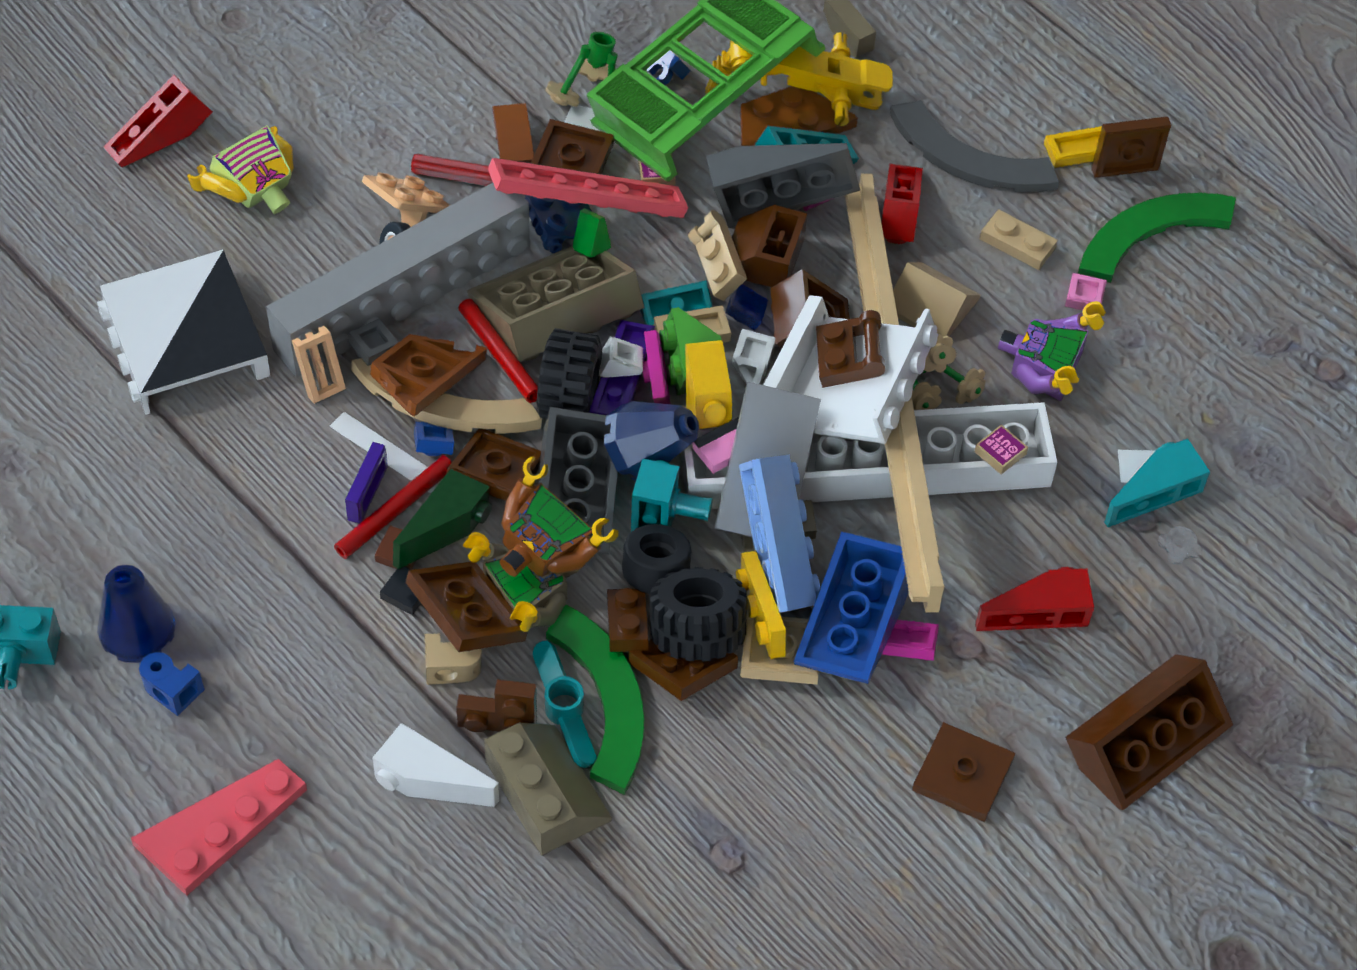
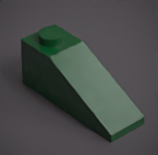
M450 469L393 541V566L400 569L470 535L478 523L483 524L489 517L492 509V504L489 503L490 486Z

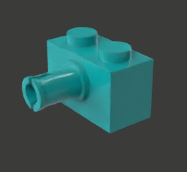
M642 459L632 493L631 532L636 528L651 524L672 527L676 514L708 522L713 498L681 493V489L678 488L679 466L671 465L662 460Z
M0 605V689H5L6 680L9 681L8 690L17 687L21 663L55 665L61 629L54 608Z

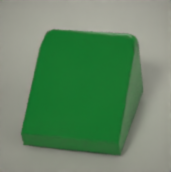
M583 209L580 211L573 250L591 258L610 249L611 241L605 217Z

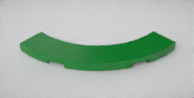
M1180 193L1165 195L1136 204L1112 218L1097 232L1083 254L1077 274L1107 280L1106 282L1111 283L1119 263L1134 244L1164 232L1168 227L1184 224V227L1204 226L1229 230L1236 197L1213 193Z
M566 604L556 622L547 630L546 639L565 650L582 667H585L595 682L604 712L605 730L600 752L590 771V778L625 795L636 773L643 744L644 712L638 682L622 652H610L609 635L591 619Z

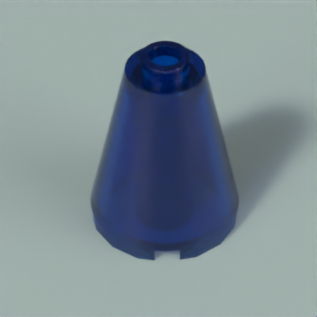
M120 565L110 570L105 577L97 626L98 638L102 648L107 653L110 652L117 656L118 660L126 663H140L148 654L162 652L161 649L169 641L171 643L174 638L176 623L171 608L144 574L135 566Z

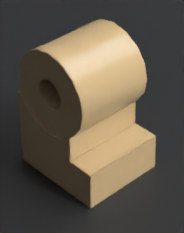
M440 633L425 634L427 685L461 683L474 680L481 672V649L458 652L451 642L441 643Z

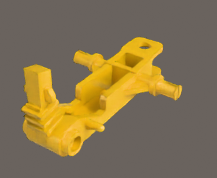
M842 32L836 33L833 36L834 47L831 49V52L823 51L815 57L799 46L761 78V85L766 86L768 75L785 74L788 75V85L822 93L831 101V107L835 111L834 122L836 125L840 123V126H845L849 123L848 111L851 109L852 104L871 110H878L882 105V92L890 91L893 86L892 69L888 65L867 59L857 60L850 58L851 53L847 47V35L845 33L842 35ZM730 40L728 52L723 50L721 56H717V61L714 60L712 62V66L726 76H729L753 55ZM709 79L705 87V95L718 85L711 79ZM863 92H870L873 98L866 97Z

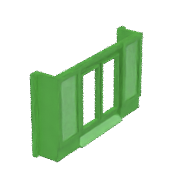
M700 0L694 9L626 65L623 63L586 94L595 115L590 122L599 131L613 134L615 143L669 182L678 174L671 154L799 46L815 57L826 50L825 45L817 40L813 27L775 0ZM705 22L753 56L729 76H726L681 44L680 41ZM668 51H672L718 85L696 104L691 105L645 70Z

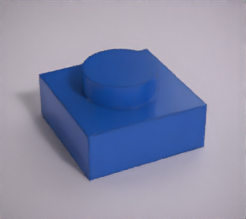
M415 422L414 441L416 452L424 453L428 456L453 455L454 436L452 429L426 422Z

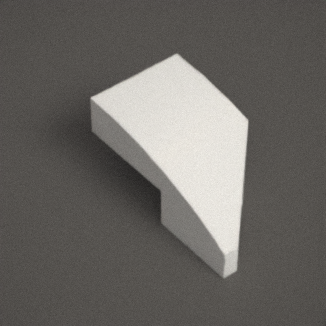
M745 329L741 330L732 358V364L745 384L752 382L762 385L776 345L775 337Z

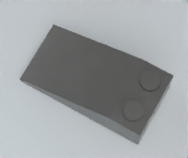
M847 143L738 146L706 156L713 188L728 228L735 227L739 218L772 205L794 210L861 191Z
M550 407L544 425L539 470L540 473L544 464H547L548 473L544 478L539 479L538 485L542 483L591 528L596 520L600 518L609 519V522L601 530L602 536L606 537L612 531L618 473L604 445V435L610 433L611 424L605 426L606 415ZM602 542L600 544L601 550L598 553L609 554L610 543Z

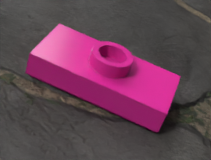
M657 330L645 331L644 337L648 361L643 362L645 383L651 382L654 403L671 404L664 351L661 348V337Z
M897 620L882 655L934 661L939 624Z

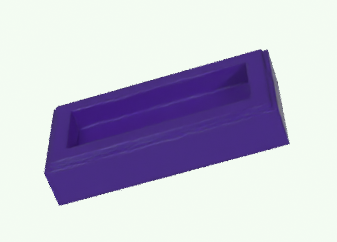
M372 442L345 499L348 521L358 524L363 521L388 468L386 448L383 444Z

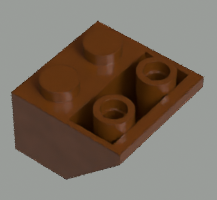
M772 205L739 218L732 235V240L747 277L745 281L772 288L792 275L804 243L808 213Z

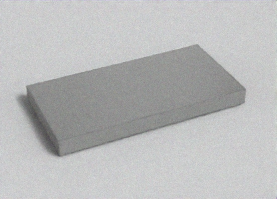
M747 382L714 529L752 537L739 470L740 464L750 460L790 454L791 462H796L799 470L800 483L795 485L799 500L821 399Z

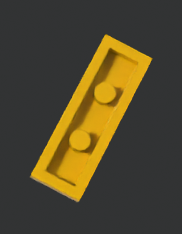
M755 550L741 553V569L736 570V579L746 589L747 613L749 618H755L757 621L755 623V631L759 645L765 644L770 659L785 657L786 628L757 552Z

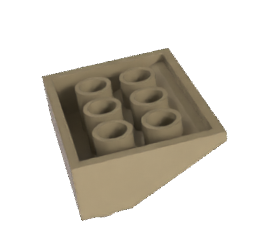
M573 246L467 290L468 297L473 299L519 362L535 359L541 352H544L547 340L555 328L587 334L595 333L602 326L615 320L627 319L634 312L644 308L634 269L608 251L590 258L574 251Z

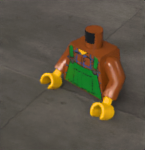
M530 457L524 462L523 472L525 477L518 479L508 496L501 522L505 531L502 542L510 551L500 559V565L506 573L513 577H516L526 566L540 577H544L550 572L560 574L580 570L601 550L600 544L602 542L610 543L618 537L617 529H613L606 537L602 536V527L609 522V519L600 518L594 522L591 528L542 483L536 487L534 485L536 479H542L548 473L547 464H544L538 475L531 473L530 466L536 457Z

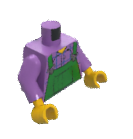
M1094 301L1084 307L1083 314L1079 313L1067 318L1054 320L1033 319L1024 336L1004 330L998 350L1015 355L1011 374L1031 394L1045 393L1062 401L1064 395L1072 392L1073 387L1071 383L1079 382L1075 369L1086 343L1089 332L1086 329L1088 325L1093 330L1101 329L1104 325V320L1101 316H1104L1106 311L1100 302Z

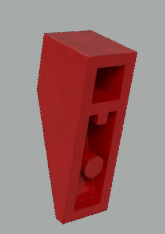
M173 75L103 148L123 168L189 137L213 111L177 76Z
M889 164L881 224L884 238L890 243L904 244L906 241L914 242L923 168Z
M1061 567L1057 570H1049L981 604L975 624L976 631L1088 627L1094 610L1088 569Z

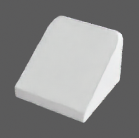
M610 336L602 349L599 376L641 375L643 372V348Z

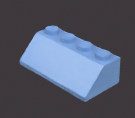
M789 454L754 459L740 464L739 470L754 550H756L779 613L814 606L820 591V583L817 574H812L809 559H813L814 551L810 537H805L802 522L807 520L804 501L802 499L798 500L795 485L800 483V476L796 462H791Z

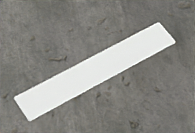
M343 412L330 425L332 429L367 452L372 442L385 445L388 466L411 481L428 468L346 412ZM438 482L428 492L432 493L440 482Z

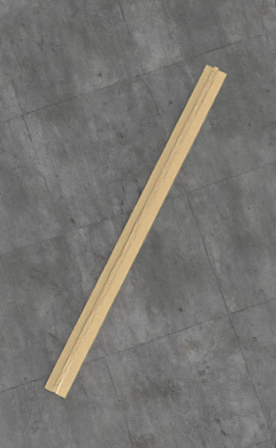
M861 173L859 183L861 191L845 195L863 311H877L881 315V323L899 325L879 206L874 191L873 174ZM911 396L910 400L904 403L900 412L898 426L896 429H892L885 444L890 470L892 494L895 501L909 597L912 602H923L925 612H939L945 586L939 566V552Z

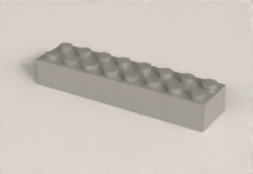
M492 182L267 305L266 309L273 351L297 378L301 375V371L292 344L293 339L299 338L302 341L306 339V333L312 332L315 335L319 333V327L325 326L331 333L336 354H344L352 347L348 342L349 332L378 318L386 327L397 321H402L423 306L433 304L448 292L465 286L473 278L484 272L492 271L505 260L522 254L530 247L529 202L522 194H506L496 191ZM322 343L317 346L322 363L327 360ZM307 349L306 352L313 371L315 370L310 351Z

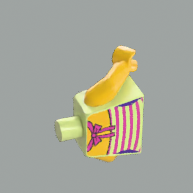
M267 125L214 155L209 169L211 172H207L204 165L197 166L198 176L187 175L191 188L194 191L201 192L207 189L236 203L241 202L247 208H251L264 200L272 213L277 214L290 204L282 189L288 185L291 173L294 170L293 147L278 135L277 127L269 128Z

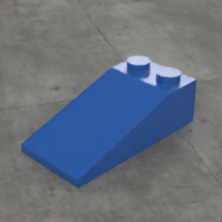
M841 531L797 650L794 665L869 684L909 592L901 546Z

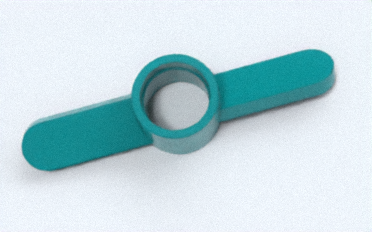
M540 641L535 645L532 654L545 687V714L551 722L560 725L574 762L582 768H589L596 761V753L581 717L584 707L583 687L576 679L566 676L555 646L548 641ZM560 695H568L577 700L576 703L568 707L557 706L551 701Z

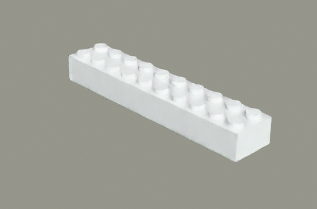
M1045 402L914 410L929 495L1051 487L1057 466V458ZM1001 424L1028 446L1027 455L1002 475L974 452L976 444ZM718 427L699 429L698 437ZM813 433L799 499L812 500V502L893 497L885 444ZM691 444L680 453L685 494L713 498L712 509H718L728 466L712 474L692 449Z

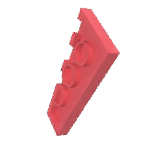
M277 759L131 838L132 844L188 896L307 791L306 783L281 760Z

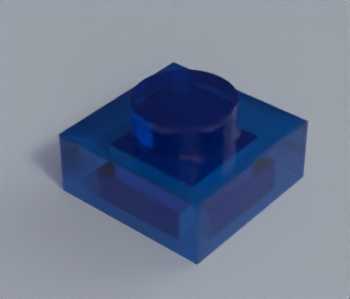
M741 284L731 294L725 313L755 331L762 323L769 300Z

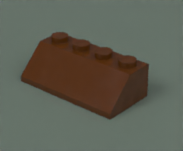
M1175 654L1065 738L1080 771L1118 809L1124 810L1232 727L1233 722L1206 660Z

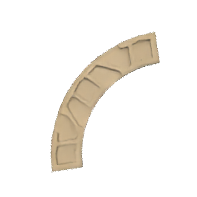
M362 358L352 360L351 371L375 396L381 395L392 402L394 409L415 419L465 432H472V428L495 429L496 434L519 433L541 429L542 418H540L533 405L528 403L525 398L477 400L444 393L414 417L370 375L371 365L367 366Z

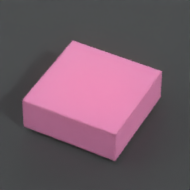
M1072 273L1065 307L1083 310L1090 302L1098 301L1102 304L1107 280Z

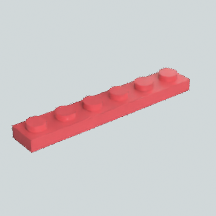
M492 158L488 167L496 191L506 194L516 193L534 196L539 199H557L572 204L584 203L596 205L600 208L611 207L633 213L657 214L661 217L684 218L689 208L679 186Z

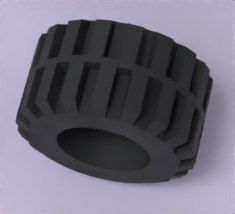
M557 328L553 330L545 346L539 374L537 409L540 418L547 419L550 407L589 413L600 378L602 343L599 335Z
M684 568L680 569L679 572L666 574L665 578L659 579L655 583V587H652L650 592L652 641L654 644L659 645V649L662 652L670 653L671 657L677 659L685 658V661H711L712 658L720 659L726 657V653L735 652L738 649V645H742L745 641L746 589L742 587V583L738 579H733V575L727 572L721 573L718 569Z

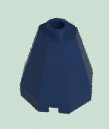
M631 401L620 405L608 414L605 419V426L611 424L610 433L604 435L605 448L616 471L622 475H633L631 479L635 482L642 459L662 460L669 463L698 439V420L691 410L682 405Z

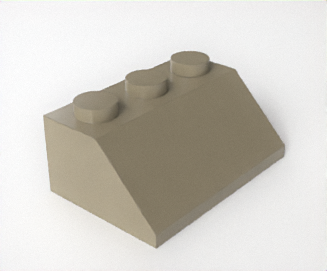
M518 723L484 739L486 763L541 856L612 821L611 815L584 771L574 762L568 745L555 725Z

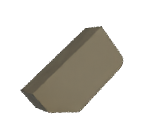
M825 0L823 11L829 28L834 35L842 32V35L844 33L847 35V47L850 49L851 55L856 58L874 50L876 31L849 0Z

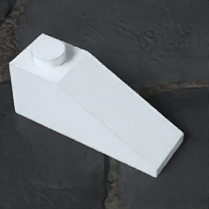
M402 723L372 757L375 778L387 790L394 791L396 789L408 797L495 807L499 802V785L497 781Z

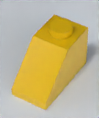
M718 340L685 344L686 407L696 416L699 429L720 427L732 420V390L723 342Z

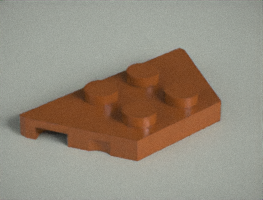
M790 86L741 104V145L754 146L767 126L839 134L857 127L858 118L855 114L848 111L849 123L845 126H840V123L836 125L834 122L835 111L831 107L830 100L814 91Z
M409 334L372 362L370 375L410 415L415 417L484 362L487 348L476 345L474 352L453 349L455 341L435 340L425 336Z

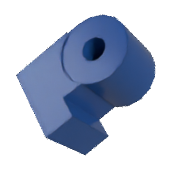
M155 652L148 654L140 662L139 671L146 692L177 716L205 690L201 674L197 669L187 664L180 671L173 665L169 655L165 653Z

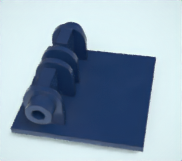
M525 195V199L529 202L531 224L535 228L536 234L541 236L544 249L550 251V253L559 252L565 239H574L580 211L583 209L592 211L589 205L584 203L572 204L563 200L539 199L534 196Z

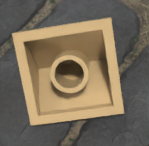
M907 262L893 289L897 316L900 320L916 327V321L921 317L924 309H930L933 323L938 328L937 333L943 337L952 334L981 296V294L922 262Z

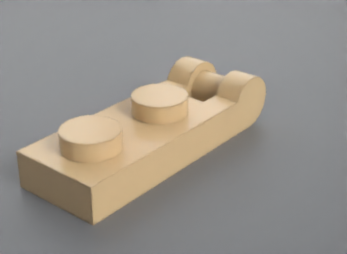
M711 210L704 217L705 222L700 227L695 226L688 233V237L696 246L713 296L724 301L747 277L726 221L718 212Z

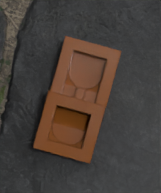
M526 103L492 106L499 159L531 163L534 152Z

